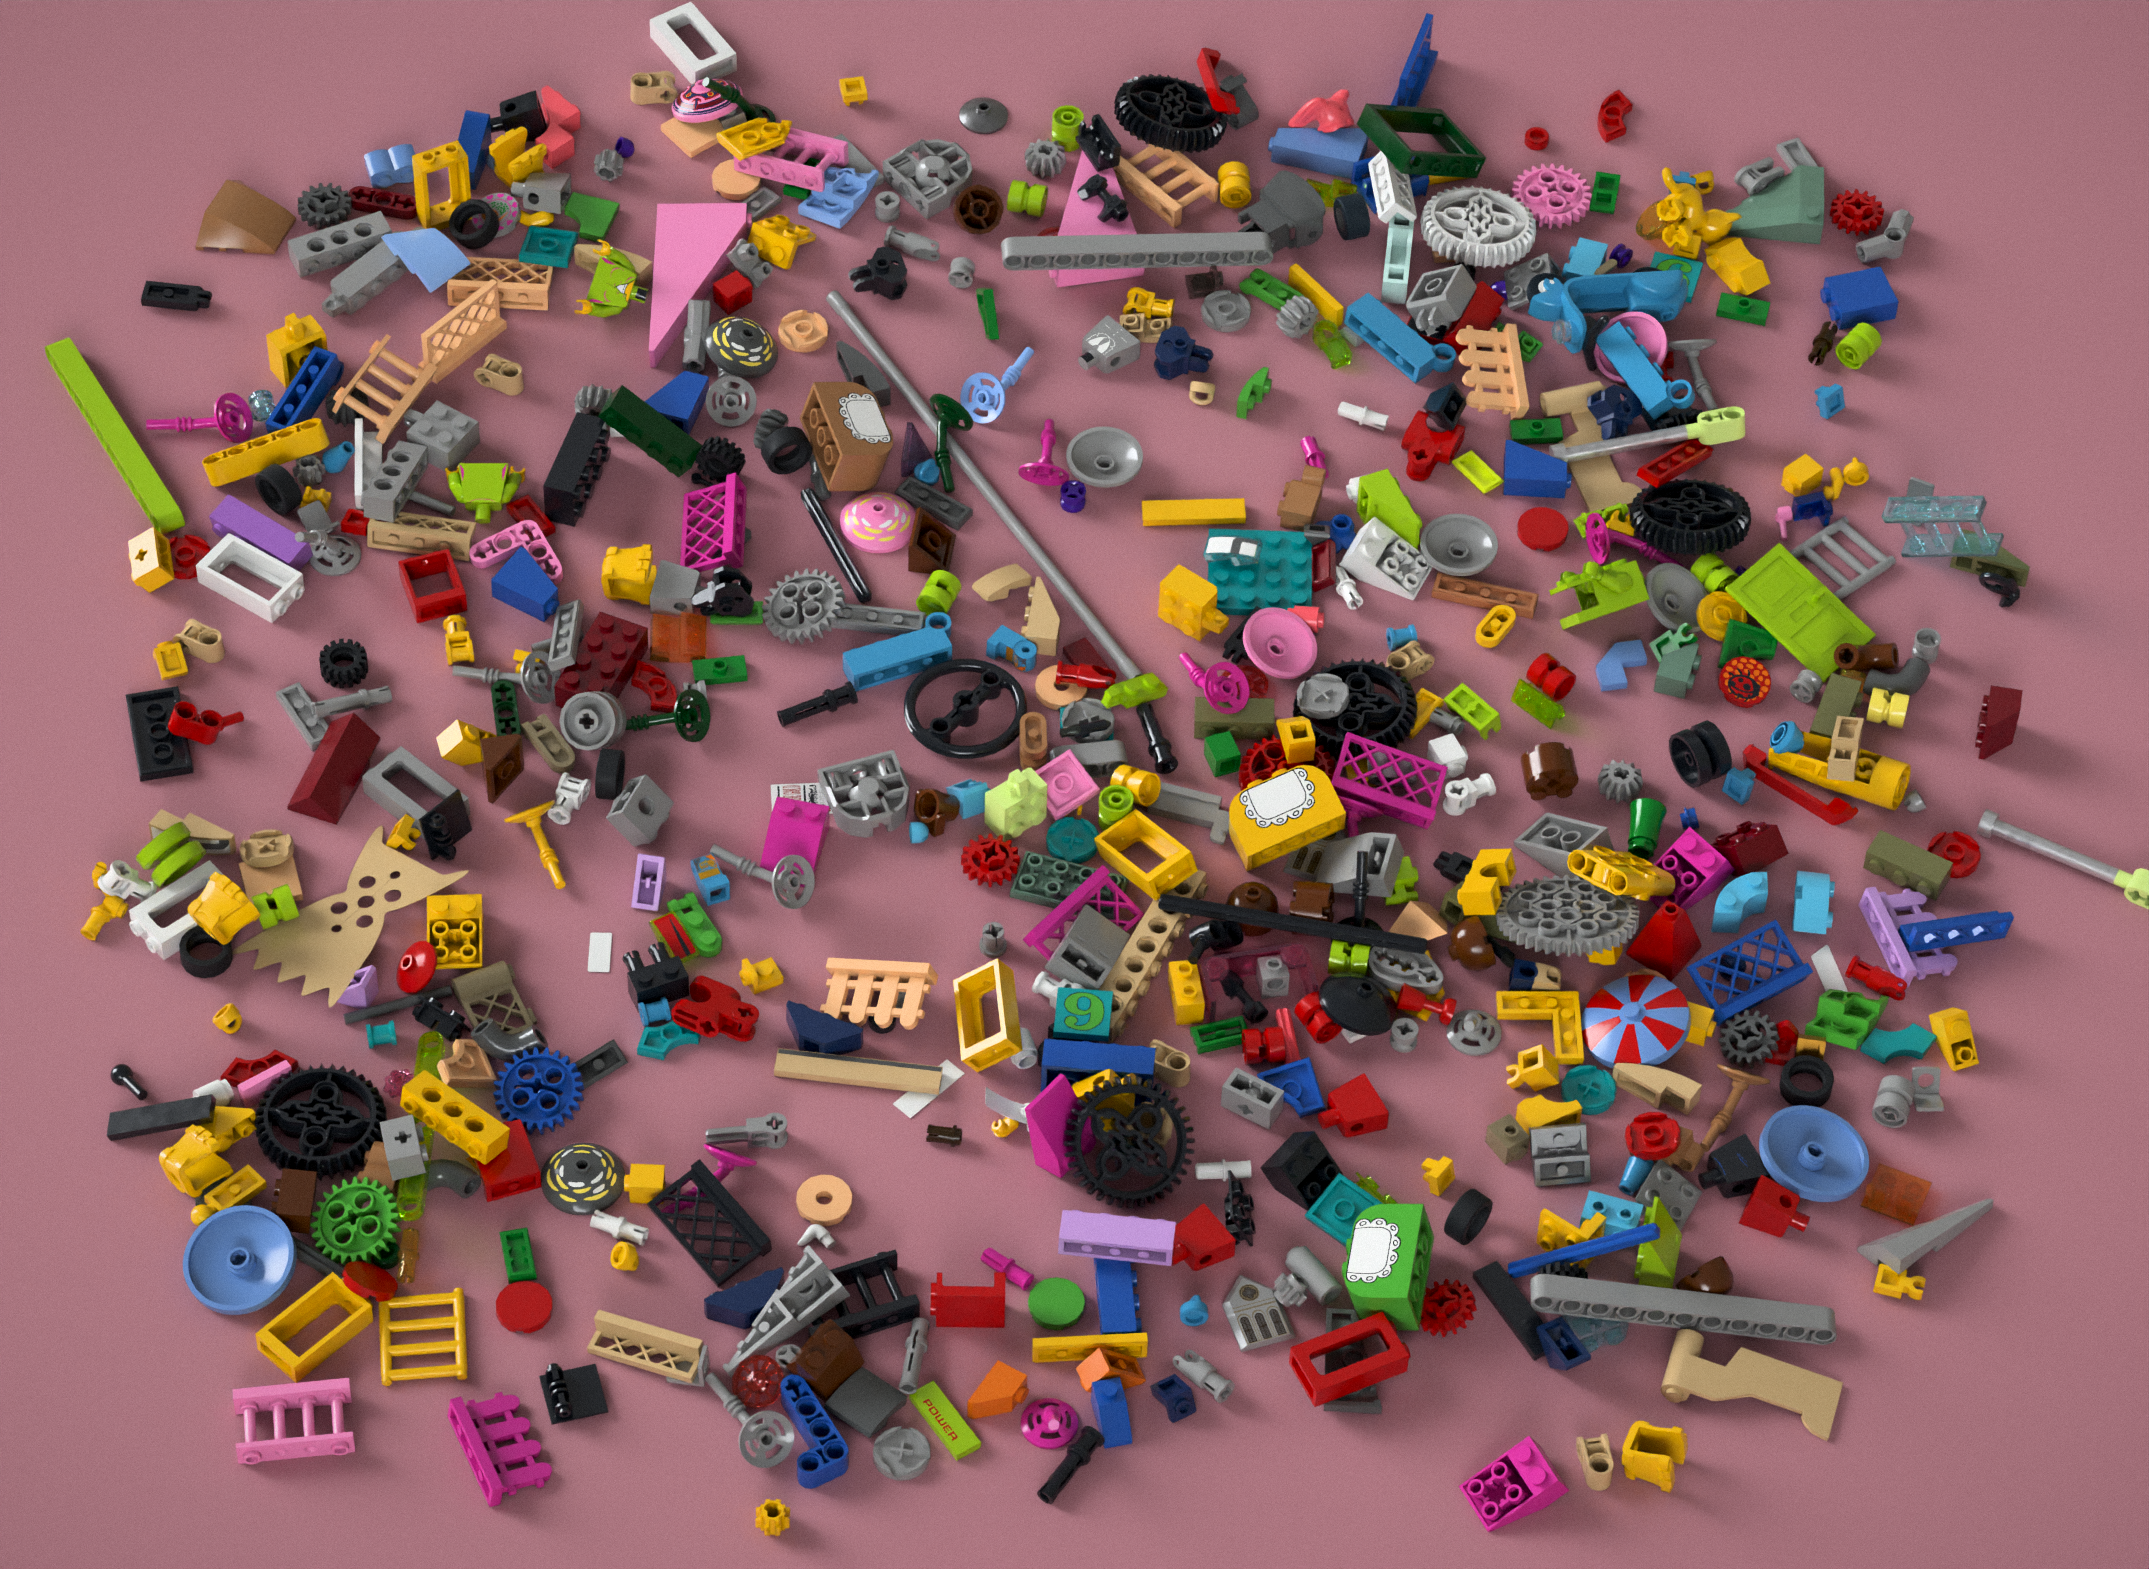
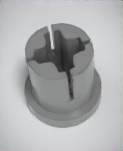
M991 922V930L990 923L985 924L983 927L979 948L986 957L997 958L1006 951L1007 942L1004 938L1003 926L1000 923Z

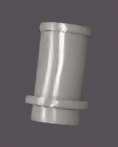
M1439 707L1434 709L1437 713L1432 711L1429 721L1447 730L1448 734L1453 733L1458 736L1463 731L1465 723L1460 716L1454 717Z

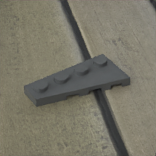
M1327 1308L1325 1334L1357 1322L1356 1311L1354 1309ZM1363 1340L1325 1354L1324 1375L1367 1359L1368 1355L1365 1352ZM1376 1384L1325 1403L1324 1411L1381 1414L1382 1406L1377 1396Z

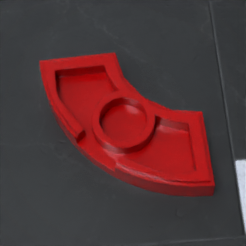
M1620 90L1613 92L1603 101L1598 113V131L1605 143L1626 134L1627 128L1623 123V118L1632 111L1633 104Z
M637 660L631 679V686L643 690L649 696L652 711L674 712V706L678 698L675 685L665 676V672L658 667Z
M275 1049L268 1056L256 1060H244L236 1057L220 1078L221 1080L226 1079L230 1086L238 1088L239 1084L284 1060H287L291 1065L292 1073L299 1067L298 1060Z

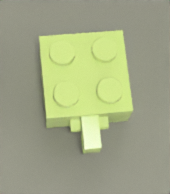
M1026 768L1022 772L1016 769L1009 773L1007 781L985 793L984 823L997 837L1003 835L1004 842L1017 838L1023 831L1033 825H1039L1046 818L1047 784L1032 768Z

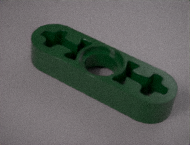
M497 681L491 687L497 736L506 735L505 727H511V734L521 735L515 687L509 681ZM500 692L506 693L507 701H502ZM509 710L513 712V715L504 718L499 713Z

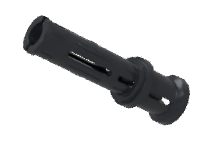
M848 681L845 683V686L834 690H824L822 696L781 711L779 710L777 711V716L781 726L785 727L788 724L826 710L835 712L838 707L852 703L854 705L858 703V698L852 683Z
M1142 703L1136 708V712L1149 741L1148 752L1155 760L1154 768L1159 774H1169L1178 766L1176 757L1171 753L1172 745L1163 736L1152 704Z
M1085 1426L1081 1430L1082 1435L1075 1444L1068 1446L1065 1459L1037 1492L1038 1497L1043 1502L1052 1504L1076 1471L1091 1461L1090 1456L1097 1447H1101L1105 1443V1439L1099 1431L1093 1427Z

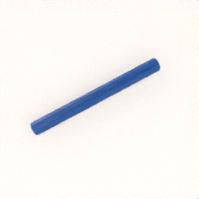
M1650 1223L1516 1260L1508 1264V1274L1512 1278H1519L1540 1272V1269L1542 1267L1546 1269L1548 1264L1555 1266V1262H1560V1265H1564L1565 1262L1573 1263L1659 1239L1661 1231L1656 1223Z

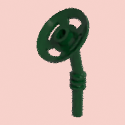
M708 77L704 78L703 86L720 94L723 99L736 103L744 112L747 122L758 117L763 118L762 112L764 111L769 116L770 120L768 122L776 123L775 115L767 107L759 104H750L738 89L730 85L724 86Z
M933 394L929 402L931 408L938 416L936 451L934 455L936 464L941 471L945 492L951 493L955 491L950 469L951 457L949 449L946 448L947 428L952 427L961 431H969L973 427V419L968 411L954 399L943 394ZM960 420L964 421V427L959 425Z
M687 689L678 696L674 712L651 716L643 714V717L637 715V718L631 716V719L627 720L625 731L633 729L636 732L637 728L641 731L643 727L647 730L649 726L675 723L678 733L684 740L698 742L705 737L710 726L709 705L701 692L695 689ZM687 696L691 697L690 700L682 701ZM697 705H699L701 712V722L698 721V711L695 708ZM697 730L694 735H687V732Z

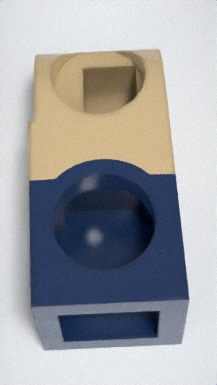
M1514 959L1509 973L1508 991H1560V969L1543 963Z

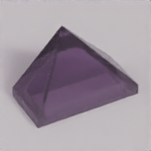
M907 422L901 459V477L910 476L914 473V468L917 464L931 458L933 459L912 422Z

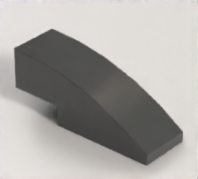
M843 341L836 342L837 361L847 382L857 383L869 389L877 398L880 407L891 405V387L879 369L852 346Z

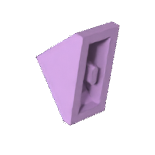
M638 854L631 907L659 911L667 881L666 857Z
M373 965L355 971V977L351 979L350 984L338 999V1003L359 1010L371 1006L379 992L377 971Z

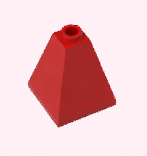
M1667 900L1653 915L1626 951V955L1650 970L1659 972L1671 982L1701 949L1702 944L1686 910L1680 908L1676 903Z

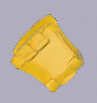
M525 127L509 130L505 133V136L502 134L495 139L496 143L489 146V153L495 162V174L510 189L512 182L525 183L530 173H544L543 158L547 154V146L541 143L525 152V143L528 135Z
M643 544L641 547L618 549V547H609L607 549L606 557L602 564L601 576L603 592L606 598L610 600L628 599L640 602L641 605H650V594L657 574L656 565H652V544Z
M215 871L209 877L210 880L201 895L188 906V913L207 934L225 945L233 939V936L240 929L252 921L255 922L261 914L240 887L225 875Z
M192 1124L185 1130L186 1134L173 1147H168L160 1153L159 1162L168 1180L180 1192L197 1198L203 1194L202 1190L223 1177L229 1178L234 1172L227 1161L215 1154L221 1147L213 1134L200 1125L196 1127Z
M1636 1421L1631 1426L1622 1447V1465H1624L1626 1477L1635 1480V1478L1646 1480L1660 1486L1661 1491L1671 1493L1675 1484L1673 1462L1683 1465L1688 1451L1687 1434L1684 1433V1429L1673 1426L1672 1429L1654 1427L1646 1421Z

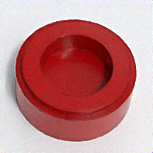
M1540 127L1530 128L1525 133L1524 143L1531 150H1543L1548 146L1549 133Z

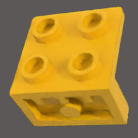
M1544 1208L1540 1212L1536 1242L1543 1250L1549 1252L1603 1237L1607 1217L1596 1212L1591 1220L1586 1219L1579 1229ZM1595 1257L1570 1263V1266L1576 1263L1579 1265V1268L1583 1267L1586 1269Z

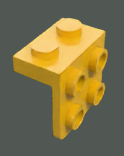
M776 215L754 222L747 243L755 244L759 253L757 256L787 270L792 266L797 247L815 241L817 235L810 232L811 229L807 226L796 225L790 222L788 217Z

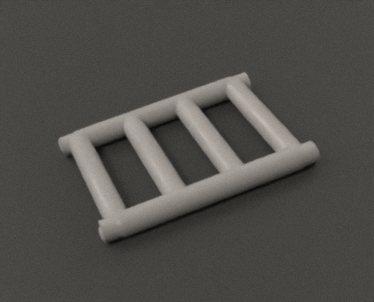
M1846 517L1835 521L1790 551L1796 559L1804 555L1842 588L1833 593L1840 601L1896 563V559L1893 556L1887 557L1853 529ZM1841 531L1876 560L1878 564L1868 569L1832 539L1831 536ZM1822 543L1860 576L1852 581L1848 580L1817 554L1813 548Z

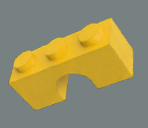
M1512 849L1480 850L1476 860H1473L1469 874L1465 876L1461 889L1458 890V903L1462 905L1464 915H1496L1502 902L1499 886H1510L1517 872Z

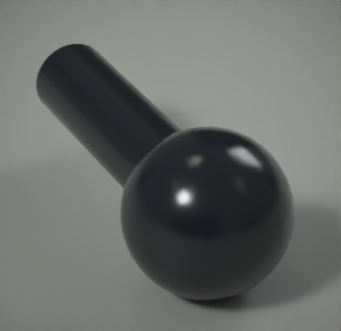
M118 1064L113 1067L110 1074L113 1083L124 1085L139 1100H144L147 1097V1091L133 1079V1072L128 1065Z

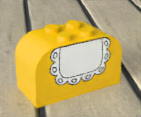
M1300 765L1289 770L1283 768L1274 772L1272 777L1262 781V779L1251 782L1248 784V788L1242 790L1233 798L1229 808V834L1247 872L1345 829L1346 812L1330 779L1322 770L1310 765Z

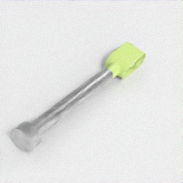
M1731 406L1702 412L1697 416V423L1566 448L1563 443L1550 445L1549 454L1552 457L1567 462L1568 468L1569 462L1698 438L1699 442L1705 445L1739 440L1745 436V411L1740 407Z
M1989 809L1985 810L1978 825L1977 834L1990 838L1992 834L2122 887L2125 889V897L2130 902L2149 909V870L2136 869L2132 875L1999 820V813Z

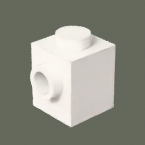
M1451 733L1429 741L1427 759L1448 767L1444 779L1454 778L1465 773L1468 753L1463 745L1460 746L1454 734Z

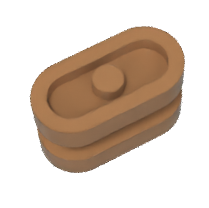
M1037 712L1026 713L1020 719L1019 749L1020 766L1023 770L1032 768L1036 771L1047 764V724L1045 717Z

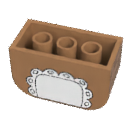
M813 382L800 415V421L812 446L813 454L828 491H866L874 488L879 481L893 446L892 430L886 423L884 411L881 410L877 398L869 389L857 383Z

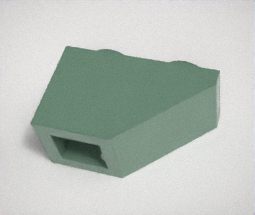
M1692 643L1662 656L1656 674L1654 692L1685 699L1687 689L1692 690L1696 675L1692 674L1693 670H1699L1702 655H1698V643Z

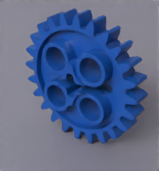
M534 1047L533 1055H529L526 1050H523V1058L521 1059L513 1055L515 1062L513 1065L507 1062L504 1063L507 1072L498 1071V1076L502 1081H494L497 1091L493 1092L495 1100H498L495 1102L497 1110H501V1118H508L507 1121L521 1119L523 1127H527L529 1135H532L535 1128H538L540 1134L543 1135L546 1127H549L553 1133L555 1132L554 1125L557 1123L564 1128L565 1123L563 1119L565 1117L570 1120L574 1119L571 1110L580 1111L579 1104L576 1101H584L581 1091L585 1090L583 1082H580L583 1078L581 1073L577 1072L576 1063L570 1064L569 1056L561 1059L559 1050L550 1055L548 1047L545 1048L543 1054H539L537 1047ZM528 1073L534 1074L531 1079H522ZM554 1077L561 1078L557 1083H549ZM528 1099L526 1104L517 1105L519 1100ZM549 1102L556 1103L550 1109L543 1108Z

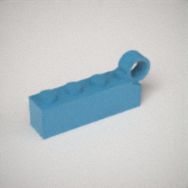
M1370 293L1365 294L1347 307L1344 324L1415 384L1430 374L1432 369L1437 372H1448L1453 368L1456 357L1453 347L1444 343L1436 344L1435 346L1429 344L1415 330L1406 325L1399 316L1393 314L1380 300L1374 298ZM1437 356H1444L1448 360H1441Z
M1618 321L1598 336L1597 345L1631 391L1635 393L1653 420H1656L1672 407L1685 409L1693 404L1695 392L1690 383L1686 380H1676L1672 383L1668 380L1665 382L1661 377L1664 373L1656 362L1651 364L1647 359L1650 357V354L1642 344L1637 346L1634 342L1637 337L1629 326L1624 329ZM1681 389L1688 390V394L1683 399L1674 398L1677 391Z
M934 612L927 616L923 629L843 652V671L848 681L852 683L855 691H860L923 672L938 663L952 660V644L949 640L951 636V618L945 613ZM941 625L944 626V628L936 629L933 628V626Z

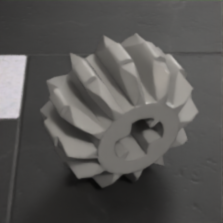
M1038 138L1036 143H1030L1025 152L1027 170L1031 171L1033 176L1041 175L1042 179L1045 176L1053 178L1054 174H1061L1066 164L1064 146H1059L1058 141L1050 142L1049 138L1046 141Z
M1295 295L1292 300L1287 299L1286 304L1281 306V312L1276 315L1278 318L1276 324L1286 336L1292 339L1295 337L1300 339L1303 334H1308L1310 328H1314V322L1319 319L1317 317L1319 310L1307 297Z
M591 384L590 387L583 386L575 397V414L579 412L598 417L609 396L612 394V390L604 389L602 385L600 387H596L594 384Z
M1612 759L1610 765L1604 764L1598 775L1597 782L1600 794H1605L1607 801L1615 799L1617 804L1620 800L1629 803L1631 798L1637 799L1643 787L1641 769H1635L1634 762L1625 764L1623 759L1620 763H1617Z

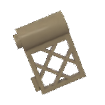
M502 960L451 979L455 997L459 1004L462 1005L473 1030L479 1025L478 1022L489 1019L493 1008L507 1013L503 1023L495 1021L500 1029L507 1031L505 1033L518 1034L531 1025L537 1024V1019L532 1009L525 1008L512 982L516 977L511 964L506 965ZM510 993L513 998L510 1007L496 1003L499 996ZM482 1004L489 1008L485 1017L473 1013L471 1007ZM511 1015L522 1018L525 1025L518 1028L507 1024Z

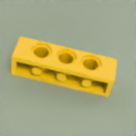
M423 1070L402 1087L400 1106L406 1112L413 1114L429 1128L440 1133L449 1142L454 1143L484 1165L507 1148L509 1127L428 1071Z

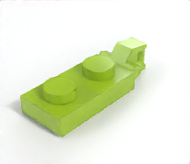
M1151 672L1113 684L1109 689L1105 690L1101 703L1107 709L1120 704L1128 709L1164 697L1168 687Z

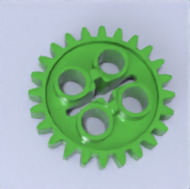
M353 1177L352 1184L350 1185L343 1179L342 1188L340 1189L333 1184L332 1189L334 1193L330 1195L324 1192L323 1195L327 1200L325 1203L317 1201L316 1204L321 1210L312 1212V1215L318 1220L310 1223V1226L316 1231L311 1234L318 1241L315 1244L320 1251L323 1250V1255L328 1258L331 1257V1260L336 1263L341 1261L344 1266L351 1262V1260L352 1262L364 1260L366 1263L371 1264V1256L373 1255L377 1259H381L379 1251L383 1249L389 1252L390 1249L386 1245L388 1241H397L392 1236L393 1232H401V1229L395 1224L403 1220L397 1213L401 1210V1207L395 1203L397 1198L393 1193H390L386 1185L382 1186L378 1180L372 1183L368 1177H365L362 1183L357 1177ZM371 1200L368 1207L362 1209L363 1204ZM344 1210L343 1215L339 1218H336V1215L340 1211ZM378 1225L373 1233L368 1234L371 1227ZM351 1235L349 1241L342 1244L343 1239Z

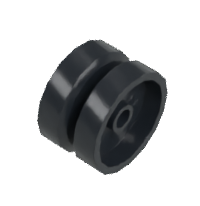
M1706 720L1691 726L1690 730L1685 729L1671 735L1669 739L1671 760L1680 778L1692 788L1699 787L1708 783L1711 778L1722 777L1731 770L1732 757L1729 746L1720 729L1714 723Z

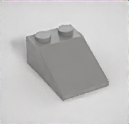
M1545 813L1513 841L1518 849L1560 878L1568 875L1570 879L1576 876V874L1570 871L1567 864L1568 856L1572 851L1593 850L1596 845L1614 851L1607 827L1551 813Z

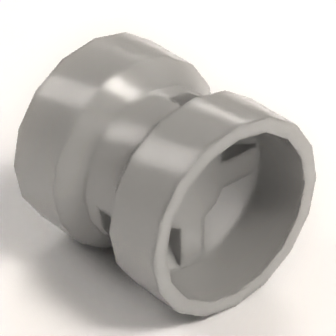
M1932 628L1918 630L1915 634L1912 657L1921 659L1927 664L1935 662L1941 642L1940 634Z

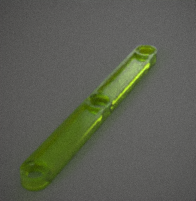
M430 1031L424 1033L419 1038L414 1077L423 1070H426L439 1080L442 1079L437 1068L439 1061L445 1057V1043L441 1033ZM430 1042L439 1043L437 1046L432 1048L425 1047ZM413 1115L415 1125L419 1122H422ZM427 1125L422 1127L425 1141L420 1142V1145H426L429 1158L428 1161H424L426 1173L402 1178L399 1181L397 1209L400 1218L405 1221L419 1219L425 1209L435 1130ZM408 1204L417 1205L413 1210L403 1209Z

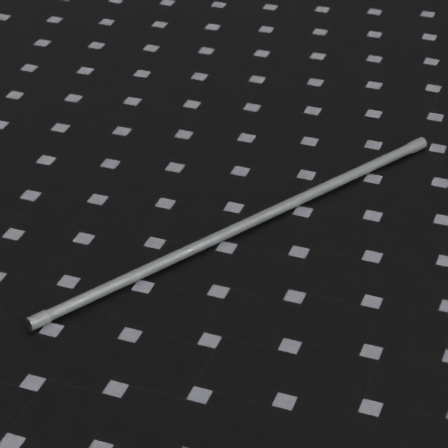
M836 290L830 292L826 297V301L837 315L841 316L937 437L938 419L853 313L841 294ZM947 431L946 448L949 449V454L1116 662L1119 670L1127 680L1144 675L1132 659L1128 658Z

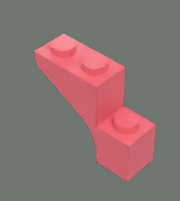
M546 85L542 88L541 95L543 98L542 109L548 128L541 136L535 139L536 145L544 143L547 146V154L544 155L543 162L551 169H554L575 155V140L572 133L581 128V113L576 105L571 104L558 91H554Z

